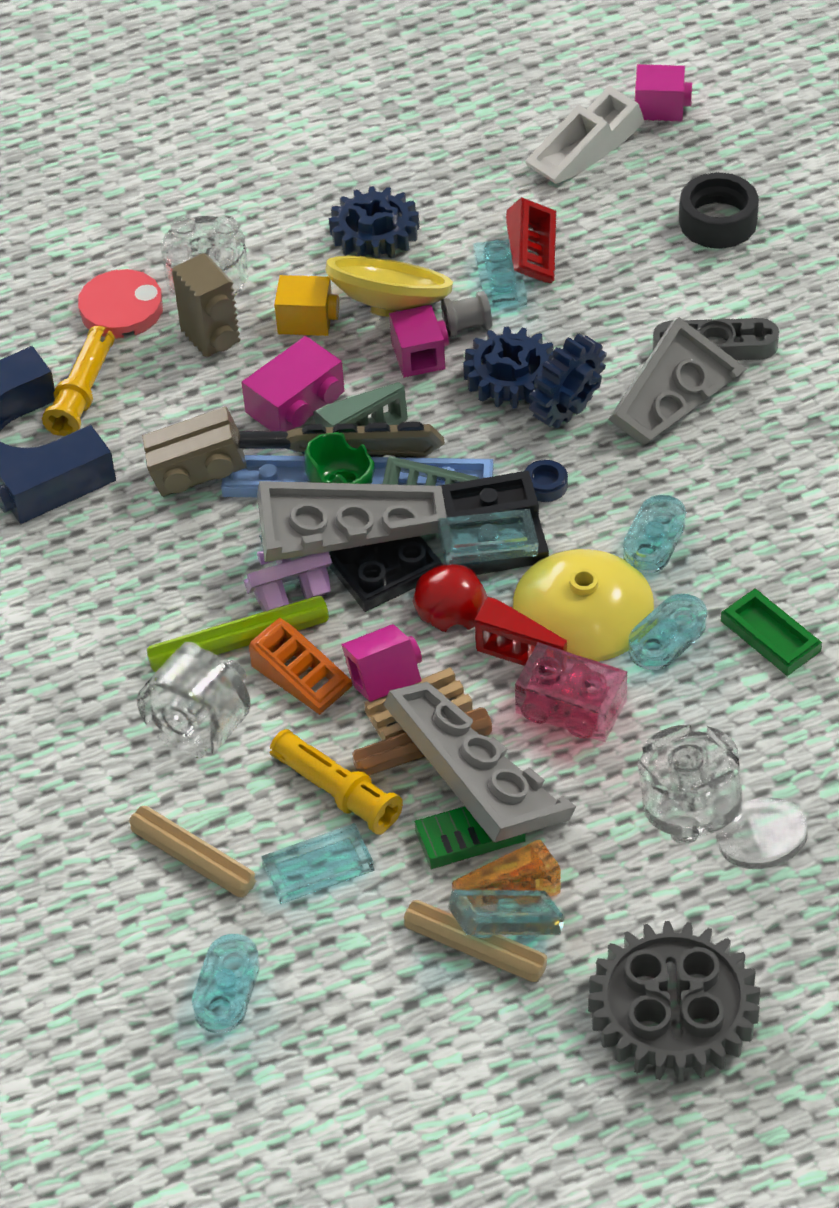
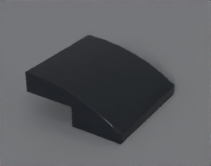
M529 470L441 485L447 516L446 528L455 564L470 568L476 575L532 566L549 556V550L539 519V504Z

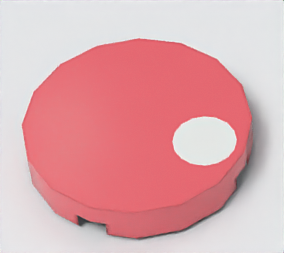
M130 269L111 270L97 275L84 285L78 296V309L87 329L93 326H103L105 330L102 336L105 337L110 330L114 338H124L123 333L134 331V335L145 332L157 323L163 312L162 292L156 280L144 272Z

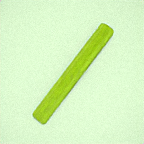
M322 596L294 602L151 645L147 648L148 661L153 672H162L248 646L255 637L278 618H282L297 630L325 623L329 619L328 608Z

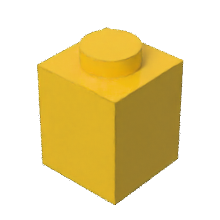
M279 275L274 303L277 333L285 335H329L331 320H338L339 295L332 294L331 279L328 276Z

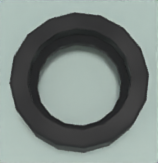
M721 172L702 174L690 180L681 191L679 225L682 233L692 242L704 247L717 249L735 247L747 241L756 231L759 196L753 185L737 175ZM723 203L734 206L741 212L728 217H711L700 213L697 208L706 204Z

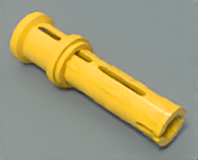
M93 326L89 329L87 338L68 378L57 384L54 391L55 401L43 413L42 423L53 435L66 436L80 430V417L83 411L88 410L92 404L93 395L91 388L109 349L115 341L114 335L110 330L107 332L103 342L100 341L105 330L103 326Z
M289 729L280 731L270 744L271 751L269 752L272 757L288 765L301 776L331 794L335 799L337 807L345 814L353 812L365 820L368 824V829L376 835L383 834L399 818L403 807L402 798L396 793L387 794L373 785L371 778L366 773L350 772L312 745L301 740L300 737Z

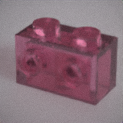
M537 643L515 683L516 713L523 715L533 723H548L566 729L574 736L582 739L593 738L606 742L627 701L628 671Z

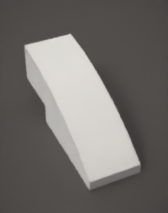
M608 86L587 109L578 104L525 160L526 165L555 184L580 174L623 144L645 123L639 104L613 87Z

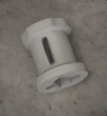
M484 291L477 292L476 297L453 302L449 298L441 300L442 317L449 337L456 336L458 331L482 326L485 330L492 328L491 308Z

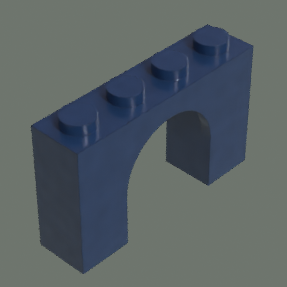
M33 346L0 359V431L11 421L55 401L52 371ZM92 425L38 447H14L0 441V508L4 513L11 511L20 525L117 481L112 453Z

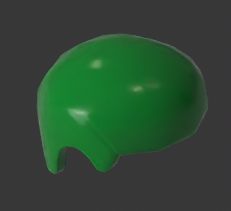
M338 432L318 435L307 444L304 464L308 482L372 483L375 463L367 453L364 444H361L359 448H353L346 442L344 434Z

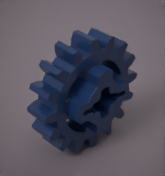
M370 186L368 193L365 194L355 189L353 190L354 198L350 199L342 196L339 198L340 206H332L331 208L332 217L329 218L330 235L333 237V245L335 247L342 246L345 256L352 252H357V256L362 257L372 255L373 258L379 259L380 255L387 254L388 257L393 259L396 258V249L407 252L409 250V241H417L418 239L417 230L420 229L419 212H416L415 202H406V194L403 192L395 196L391 195L390 187H386L383 192H376L375 187Z
M509 326L504 327L503 334L497 335L492 330L487 331L486 341L475 338L473 340V349L465 350L463 372L464 380H468L469 392L478 391L481 402L490 397L494 398V405L498 408L504 401H510L512 408H518L519 400L523 399L531 405L534 400L530 399L529 396L536 389L534 387L536 374L542 371L543 363L549 360V355L553 352L552 342L543 344L541 333H537L532 337L527 336V328L524 327L519 330L518 334L511 333Z
M577 334L574 340L569 337L565 340L563 349L556 347L550 353L549 360L545 361L542 365V371L536 374L534 380V387L536 389L529 396L530 399L534 400L529 407V410L534 413L533 417L549 427L559 428L563 421L568 423L572 419L573 413L577 415L586 409L587 402L593 397L592 394L600 387L602 381L600 373L606 368L602 361L607 354L602 350L603 346L586 335Z

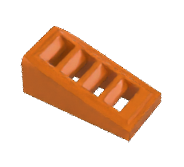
M282 618L274 621L249 644L251 666L319 715L353 686L352 680L297 629ZM293 656L297 657L288 666L285 665V663L290 658H292ZM309 667L313 668L302 679L299 678ZM326 677L329 681L314 692L311 688Z

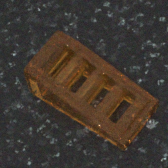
M541 839L533 841L452 882L453 910L458 917L557 895L561 892L560 866Z

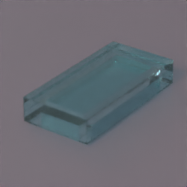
M355 823L261 856L263 868L279 904L374 871L373 859Z

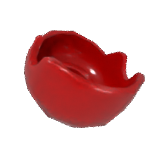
M444 564L433 568L419 578L412 602L422 621L430 623L442 632H447L448 628L453 625H462L467 630L474 628L475 618L488 596L477 575L470 568L458 564Z

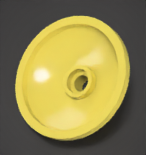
M362 256L332 257L327 260L325 268L331 281L350 298L371 306V313L389 317V313L431 305L441 301L452 292L453 281L439 272L413 264Z
M575 549L552 554L531 566L517 584L513 597V609L567 640L568 662L591 663L617 657L633 648L645 636L653 619L654 599L647 580L631 563L607 552Z

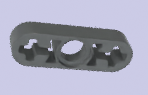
M768 319L684 320L706 338L712 336L724 338L727 342L717 346L735 360L767 359L778 350L779 328ZM672 321L660 323L655 327L653 331V350ZM735 337H740V342H735ZM756 337H762L763 341H757Z

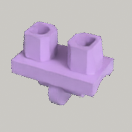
M263 550L257 552L260 565L270 563L264 561ZM329 552L311 554L292 561L291 558L276 560L277 565L247 574V579L243 580L247 594L254 592L256 600L264 612L289 604L283 583L291 580H299L304 599L328 595L331 590L327 568L332 564Z

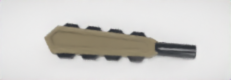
M402 422L399 425L369 423L366 426H355L353 423L337 424L334 427L313 424L289 431H239L238 434L239 449H288L294 452H302L304 455L309 441L318 435L335 432L344 434L346 442L353 448H359L361 444H364L370 457H383L385 455L399 458L427 457L445 444L444 437L431 424H422L421 422Z

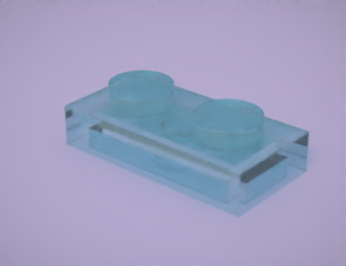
M509 239L473 243L480 288L487 295L491 311L527 307V294L523 275L514 271Z
M530 509L438 518V534L445 565L538 555L539 543Z
M452 890L448 909L465 934L477 938H490L493 935H518L524 938H536L539 935H560L565 919L545 890Z

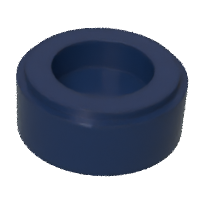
M535 461L524 470H529L537 501L539 502L558 500L568 489L567 470L556 461Z

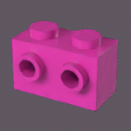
M307 336L301 338L241 382L245 413L270 431H289L302 426L308 418L314 415L313 412L335 402L345 392L342 361Z

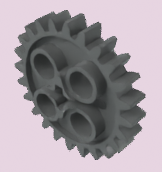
M665 921L663 933L656 934L648 924H644L643 938L638 939L628 931L625 932L624 948L610 943L608 945V959H597L596 975L590 976L589 993L591 994L588 995V1012L593 1013V1031H602V1047L607 1048L617 1045L616 1061L619 1063L630 1056L635 1057L634 1072L640 1073L648 1064L654 1065L655 1078L658 1080L662 1078L666 1068L674 1069L678 1081H683L685 1068L693 1067L700 1078L705 1077L706 1063L709 1061L720 1070L724 1069L726 1053L739 1058L742 1051V1041H752L753 1024H758L760 987L754 986L755 969H744L745 953L740 952L729 956L731 940L726 938L716 945L711 942L712 929L707 928L699 937L694 936L691 922L685 924L681 933H674L670 921ZM667 962H673L676 966L677 1002L680 1006L681 1038H674L672 1035ZM692 974H702V975H704V976H706V977H704V978H694V977H692V976H690V975H692ZM649 976L654 979L646 981L640 980L637 977ZM701 1018L707 1019L712 1023L699 1024L693 1020ZM654 1021L658 1025L644 1026L641 1022Z

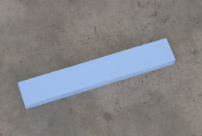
M245 455L247 468L231 473L223 478L221 490L222 497H257L259 481L308 482L304 464L305 456ZM371 457L375 463V472L371 484H382L388 457ZM400 458L476 476L480 479L493 477V459ZM400 472L398 485L407 484L408 473ZM419 476L417 485H425L427 477ZM437 479L436 486L445 485V481Z

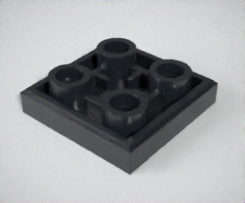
M421 536L329 551L332 564L329 566L364 612L416 588L417 581L423 574L437 566L444 565Z

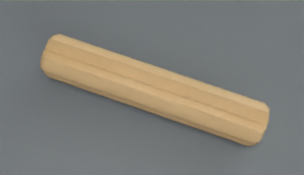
M140 806L131 815L129 823L131 824L130 829L132 832L235 896L245 897L255 886L254 871L150 807Z
M413 900L404 914V925L406 928L528 981L538 982L545 972L547 956L544 953L425 902Z

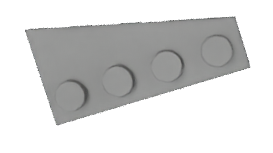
M259 481L257 499L265 562L444 532L447 516L441 486Z
M429 682L389 691L384 702L386 709L493 842L570 820L576 809L573 803L564 796L557 800L542 788L545 781L530 767L522 771L505 757L508 749L494 737L489 738L475 732L471 728L473 719Z

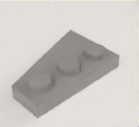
M677 317L671 322L608 420L640 444L646 445L741 375L747 368L680 317Z

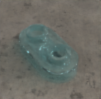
M656 495L645 500L624 539L623 559L642 574H651L662 570L668 564L685 529L686 509L683 503L669 495Z
M676 594L664 600L630 632L629 657L632 662L647 670H659L669 666L705 632L707 625L706 605L698 597L690 594ZM679 621H685V622H688L689 624H687V625H679V624H677V622H679Z
M240 934L224 935L216 939L207 951L192 997L195 1019L199 1026L206 1031L225 1033L235 1029L245 1018L260 970L258 949L250 938ZM234 962L242 964V966L237 970H231L226 968L229 964ZM218 1006H226L229 1008L228 1010L222 1013L212 1012V1010Z

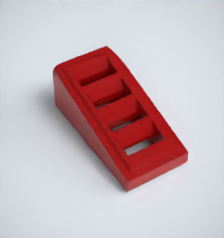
M521 197L506 211V225L514 271L545 283H552L555 278L556 210ZM528 250L536 252L537 255L528 252ZM527 260L530 261V262L536 263V264H538L539 266H537V265H535V264H532V263H529V262H527Z
M487 597L475 618V643L477 651L557 677L564 676L567 671V640L505 603L492 597Z

